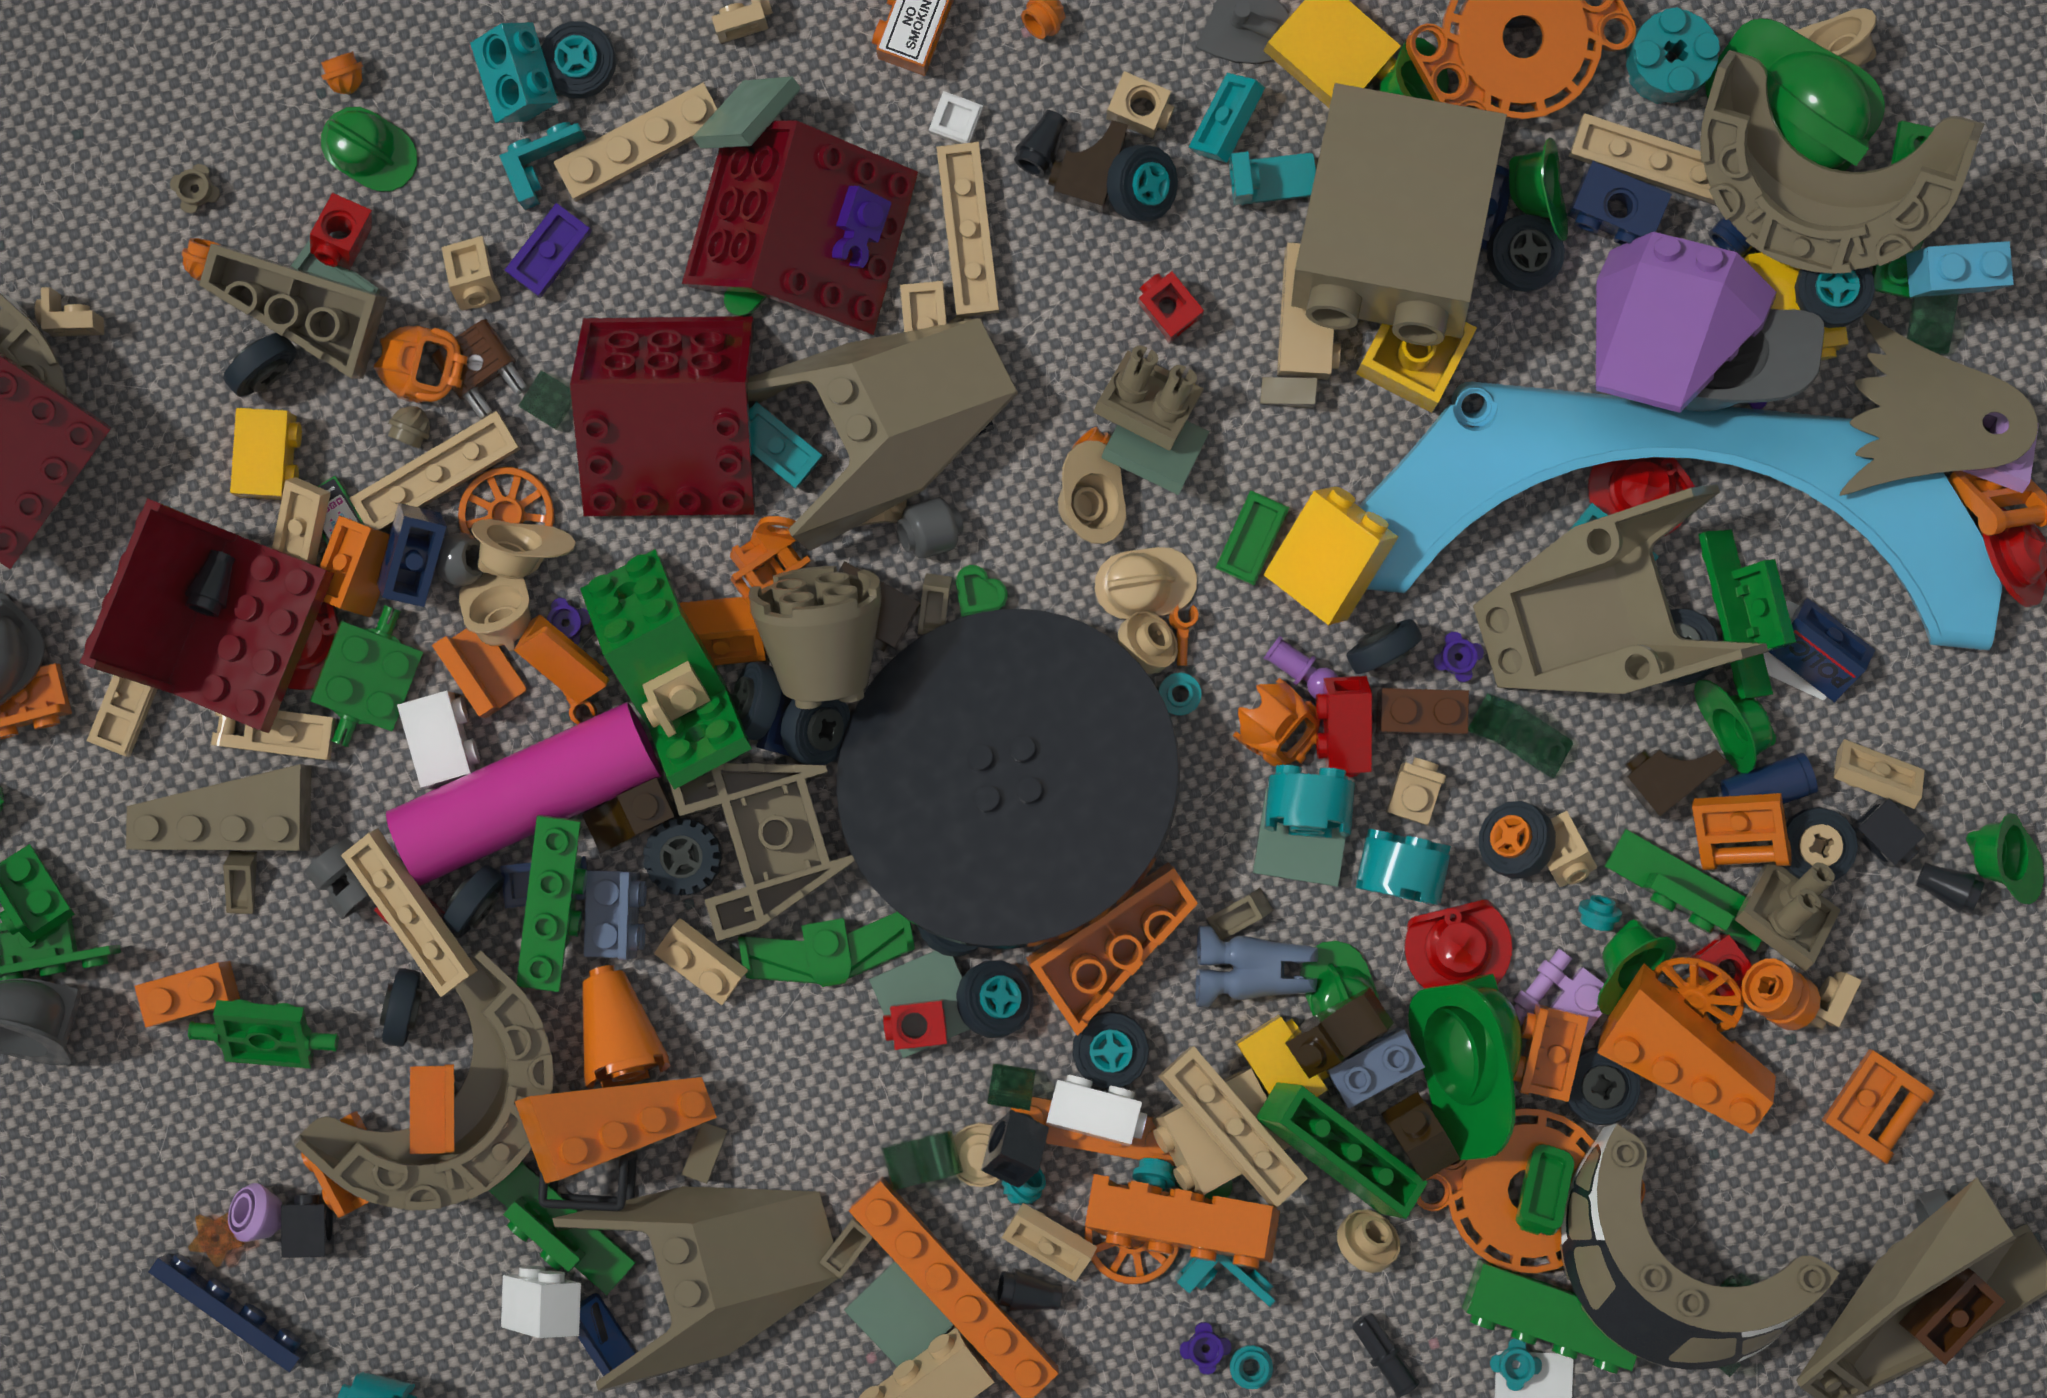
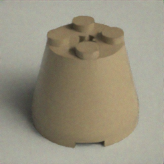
M836 566L809 567L773 575L772 585L763 589L759 586H753L750 589V610L783 694L788 698L794 699L797 708L813 709L819 707L822 701L839 699L841 702H855L864 698V688L869 683L881 606L880 579L876 574L863 569L858 571V576L844 572H837Z

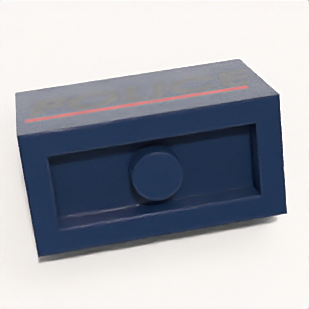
M1806 598L1796 609L1791 619L1796 643L1771 650L1769 653L1835 703L1866 671L1875 649L1809 598Z

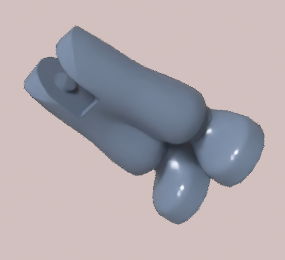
M1198 926V965L1230 964L1234 968L1230 972L1197 969L1195 987L1196 1006L1209 1007L1223 993L1236 1000H1247L1272 995L1316 992L1317 978L1302 977L1300 975H1294V977L1284 976L1285 961L1294 963L1317 962L1318 948L1271 942L1248 936H1236L1229 942H1224L1220 940L1212 927Z

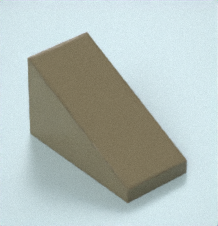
M1262 377L1260 404L1313 409L1316 402L1317 378Z
M926 573L922 589L917 634L924 635L946 624L952 582L951 576Z
M230 851L223 864L226 913H254L257 852Z
M1258 888L1211 915L1207 920L1220 940H1224L1259 921L1274 910L1261 888Z
M707 1122L702 1123L681 1175L707 1184L711 1179L728 1130Z
M852 1217L819 1263L841 1279L873 1237Z

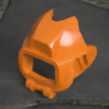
M404 326L393 330L380 339L382 354L373 368L384 385L396 394L397 398L414 403L434 402L445 397L452 387L461 388L463 380H460L463 365H467L468 357L461 355L460 346L450 332L436 327L429 329L422 326ZM425 342L442 346L447 350L445 366L438 386L427 385L416 380Z
M1278 678L1277 684L1256 685L1262 703L1255 709L1238 708L1240 734L1235 731L1232 736L1243 746L1262 756L1271 766L1289 765L1294 761L1302 764L1306 760V754L1316 745V734L1320 727L1316 706L1311 701H1305L1281 678ZM1304 719L1307 728L1302 737L1288 752L1280 751L1282 745Z

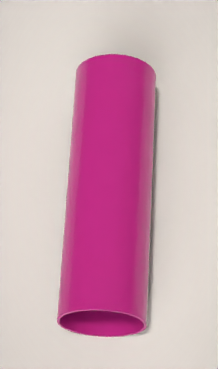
M626 702L386 811V820L403 863L416 883L422 886L534 835L537 815L569 819L656 777L659 778L662 776V773L641 722L630 703Z

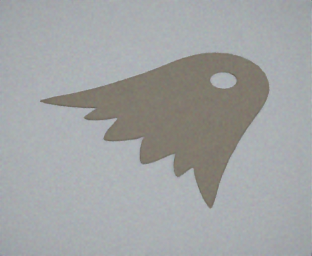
M1864 313L1862 318L1869 332L1886 354L1867 353V357L1886 376L1855 380L1854 383L1858 390L1880 407L1859 414L1850 421V425L1879 439L1864 445L1855 453L1856 456L1873 458L1874 460L1864 466L1849 480L1839 496L1904 478L1942 472L1999 467L2019 459L2031 448L2036 439L2038 420L2033 406L2018 389L1992 375L1967 367L1924 348ZM1992 412L2001 413L2008 419L2009 427L2002 434H1992L1984 428L1983 418Z

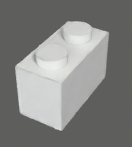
M446 690L397 705L420 788L429 789L450 783L476 771L475 764L480 763V756L474 739L467 740L463 723L469 722L461 697L456 699L454 692Z
M523 1266L519 1267V1274L503 1275L501 1327L537 1338L579 1336L581 1283L565 1279V1272L545 1271V1267Z

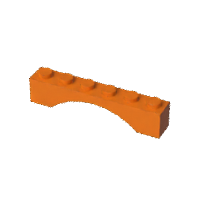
M883 1176L851 1205L848 1211L1021 1398H1034L1059 1374L1058 1365L976 1283Z

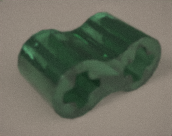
M952 1129L881 1148L892 1190L940 1180L963 1172Z

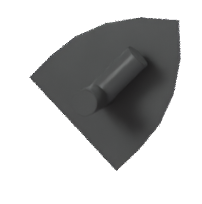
M1217 0L1195 48L1234 63L1259 64L1274 61L1263 50L1267 42L1290 16L1278 0Z

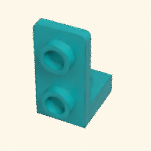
M570 122L559 123L546 131L547 136L535 141H531L530 138L518 140L507 147L508 152L499 155L517 200L524 210L540 204L536 191L542 189L534 167L531 165L525 168V165L586 140L584 131L579 123L573 125Z
M1248 151L1231 153L1229 172L1233 206L1311 197L1316 174L1314 155L1312 153L1249 160Z
M1217 1254L1216 1262L1191 1258L1175 1276L1176 1282L1189 1294L1195 1287L1203 1290L1217 1274L1218 1271L1214 1266L1219 1261L1269 1307L1276 1301L1274 1296L1269 1293L1274 1286L1256 1269L1248 1274L1242 1267L1233 1265L1232 1256Z

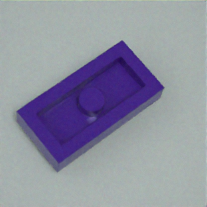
M556 203L505 268V272L541 298L591 234L592 230Z

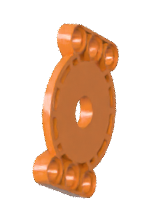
M1450 0L1443 17L1442 28L1429 23L1416 27L1409 33L1406 39V49L1434 101L1507 114L1506 118L1524 120L1546 116L1564 108L1578 97L1593 78L1601 58L1602 49L1615 52L1628 47L1636 36V26L1623 0H1603L1599 6H1591L1585 0H1466L1459 14L1454 13L1459 0ZM1517 16H1527L1535 20L1542 32V44L1539 50L1528 58H1518L1510 54L1503 43V30L1506 24ZM1611 19L1620 21L1626 30L1625 37L1619 44L1609 42L1604 35V27ZM1451 24L1455 26L1454 34L1450 32ZM1421 32H1430L1437 38L1438 48L1432 56H1424L1416 48V38ZM1588 42L1594 44L1593 51L1587 50ZM1583 61H1590L1584 77L1576 85L1572 80L1580 71ZM1444 69H1450L1458 75L1459 86L1454 93H1444L1438 88L1437 77ZM1561 90L1569 93L1557 104L1546 108L1545 99L1558 94ZM1491 99L1498 102V107L1491 105ZM1531 104L1535 110L1523 113L1509 111L1510 105Z
M1518 1108L1515 1109V1117L1521 1115L1537 1116L1535 1122L1515 1123L1509 1142L1496 1156L1482 1159L1458 1160L1456 1163L1449 1165L1428 1178L1441 1182L1444 1191L1443 1196L1435 1203L1424 1202L1419 1197L1416 1204L1424 1210L1431 1212L1439 1211L1448 1206L1451 1219L1459 1235L1476 1254L1491 1264L1512 1272L1541 1273L1563 1266L1562 1258L1558 1259L1556 1252L1561 1250V1227L1556 1234L1551 1236L1543 1233L1535 1235L1520 1230L1516 1222L1518 1208L1509 1199V1183L1515 1174L1526 1170L1528 1157L1534 1148L1541 1144L1570 1153L1574 1159V1174L1585 1155L1576 1142L1582 1138L1590 1147L1594 1140L1583 1128L1565 1116L1544 1109ZM1547 1118L1562 1122L1573 1131L1565 1135L1555 1128L1546 1126ZM1643 1180L1641 1184V1203L1646 1192ZM1461 1198L1463 1207L1456 1209L1455 1201ZM1467 1217L1471 1227L1479 1234L1480 1237L1477 1243L1466 1233L1460 1221L1461 1219ZM1490 1244L1500 1252L1509 1254L1510 1263L1496 1259L1484 1250ZM1546 1256L1549 1262L1535 1266L1520 1265L1522 1257L1538 1258Z

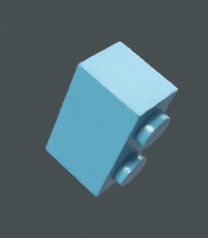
M2010 241L1930 246L1906 254L1910 297L1992 292L2014 285Z

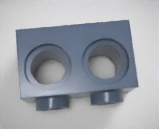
M1397 1027L1358 1048L1341 1063L1326 1070L1343 1105L1350 1109L1423 1069L1425 1066L1405 1030Z

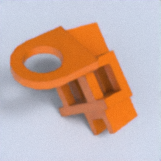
M780 516L763 517L754 527L751 540L741 547L738 544L732 547L730 558L739 571L734 573L730 580L748 605H750V589L744 582V578H746L751 587L759 586L763 589L773 584V575L805 568L811 562L808 556L801 559L792 548L796 540L791 536L788 529L796 522L795 520ZM772 525H781L788 528H778ZM776 557H778V559L781 561V563L783 564V566L786 568L785 571L781 568V566H780V565L778 564V562L775 560Z

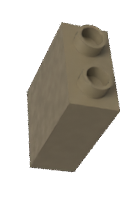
M1335 83L1295 267L1291 306L1306 309V316L1310 321L1330 329L1344 330L1353 328L1357 325L1358 319L1393 325L1392 332L1397 338L1415 345H1437L1443 342L1445 335L1462 338L1507 114Z

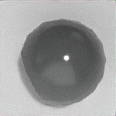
M461 532L453 533L443 538L435 567L437 574L446 583L460 587L470 585L480 579L484 574L478 567L480 541L471 534Z

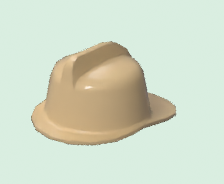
M1865 8L1853 9L1832 19L1796 30V32L1858 66L1876 57V49L1871 32L1876 25L1877 17L1872 10Z
M1087 440L1077 444L1067 454L1062 467L1063 488L1058 498V511L1064 523L1074 530L1080 538L1093 544H1104L1119 535L1123 530L1126 520V504L1123 494L1121 469L1119 466L1101 458L1106 447L1105 444L1100 441Z
M485 519L475 522L471 529L474 537L480 541L479 570L505 578L518 579L528 576L539 568L544 558L567 555L575 547V540L570 534L551 526L517 524Z
M1163 547L1126 551L1111 556L1100 566L1095 577V594L1099 604L1107 613L1119 619H1128L1139 611H1148L1157 616L1168 615L1177 605L1180 611L1191 601L1197 586V575L1191 561L1183 553L1172 548Z
M484 573L476 582L461 587L459 591V603L467 629L476 633L485 644L490 646L505 645L510 652L515 649V640L523 635L531 621L530 599L524 577L518 579L505 578Z

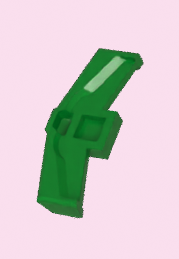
M898 912L848 934L845 918L801 925L804 941L738 936L742 965L748 969L745 974L746 978L814 983L822 987L844 984L849 978L915 950L911 922Z

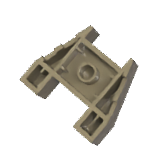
M724 763L675 790L670 784L681 818L717 807H723L746 887L704 899L718 942L762 928L854 863L852 855L829 861L807 788V780L828 774L826 765Z

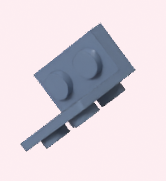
M587 871L584 957L618 958V960H629L637 958L638 950H644L645 924H638L639 907L646 906L647 883L646 881H640V872Z

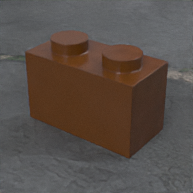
M1382 688L1377 691L1376 734L1453 736L1468 734L1469 690Z
M1967 1268L1925 1294L1899 1324L1929 1353L1946 1365L2006 1301L1974 1271Z

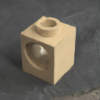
M1124 71L1107 109L1106 119L1127 124L1128 129L1153 139L1157 128L1166 130L1175 106L1168 104L1171 91ZM1138 98H1146L1152 102L1154 110L1149 115L1141 116L1134 113L1130 105Z

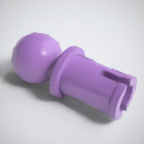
M1281 636L1276 639L1264 656L1265 660L1270 661L1294 678L1293 684L1297 685L1301 679L1307 682L1308 691L1315 699L1316 694L1324 693L1323 678L1339 677L1334 670L1329 668L1316 669L1312 666L1316 657L1308 658L1284 641Z

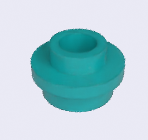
M1186 673L1169 675L1163 680L1159 688V693L1165 702L1168 712L1173 715L1183 716L1193 712L1201 700L1199 683L1194 677ZM1176 686H1183L1187 689L1188 698L1186 701L1177 702L1173 699L1172 690Z
M1592 895L1590 899L1582 900L1578 908L1581 913L1580 922L1589 928L1600 931L1613 930L1615 923L1621 920L1622 911L1615 906L1616 902L1601 895Z
M1156 1158L1141 1159L1139 1167L1134 1168L1132 1175L1133 1179L1137 1182L1160 1187L1164 1192L1165 1188L1173 1187L1176 1181L1173 1175L1174 1166L1167 1161Z
M1243 1346L1233 1354L1230 1360L1231 1376L1243 1388L1258 1389L1264 1386L1272 1376V1359L1267 1351L1259 1346ZM1248 1359H1255L1259 1362V1369L1254 1374H1247L1243 1370V1364Z

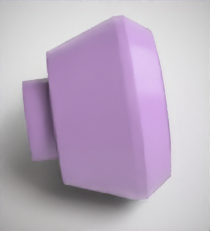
M258 1183L249 1184L239 1190L231 1202L228 1213V1224L236 1239L242 1242H250L274 1235L281 1228V1200L266 1187Z

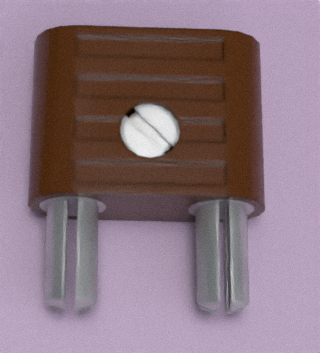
M487 319L477 322L455 337L460 346L461 355L467 356L468 361L467 365H463L460 380H463L461 388L452 387L460 400L466 398L480 419L486 416L471 395L475 396L487 415H490L492 410L478 390L499 375H502L515 395L521 394V391L506 370H509L523 391L527 389V385L513 367L516 360ZM443 347L431 356V359L442 374L447 356V350Z

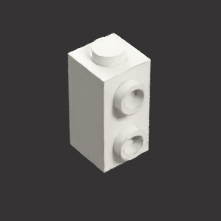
M1067 1075L1066 1082L1057 1080L1046 1125L1125 1146L1132 1144L1133 1137L1142 1138L1147 1114L1140 1112L1142 1102L1133 1100L1135 1092L1115 1086H1109L1108 1093L1091 1089L1093 1081L1073 1075Z

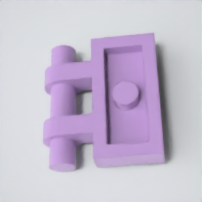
M1558 949L1549 962L1544 960L1537 969L1539 975L1526 992L1521 990L1513 1000L1516 1003L1514 1009L1519 1018L1520 1026L1524 1022L1526 1013H1534L1535 1004H1539L1547 991L1555 984L1562 992L1550 1007L1588 1016L1585 1037L1602 1015L1597 1001L1604 983L1584 967H1580L1572 979L1568 978L1563 971L1572 958Z

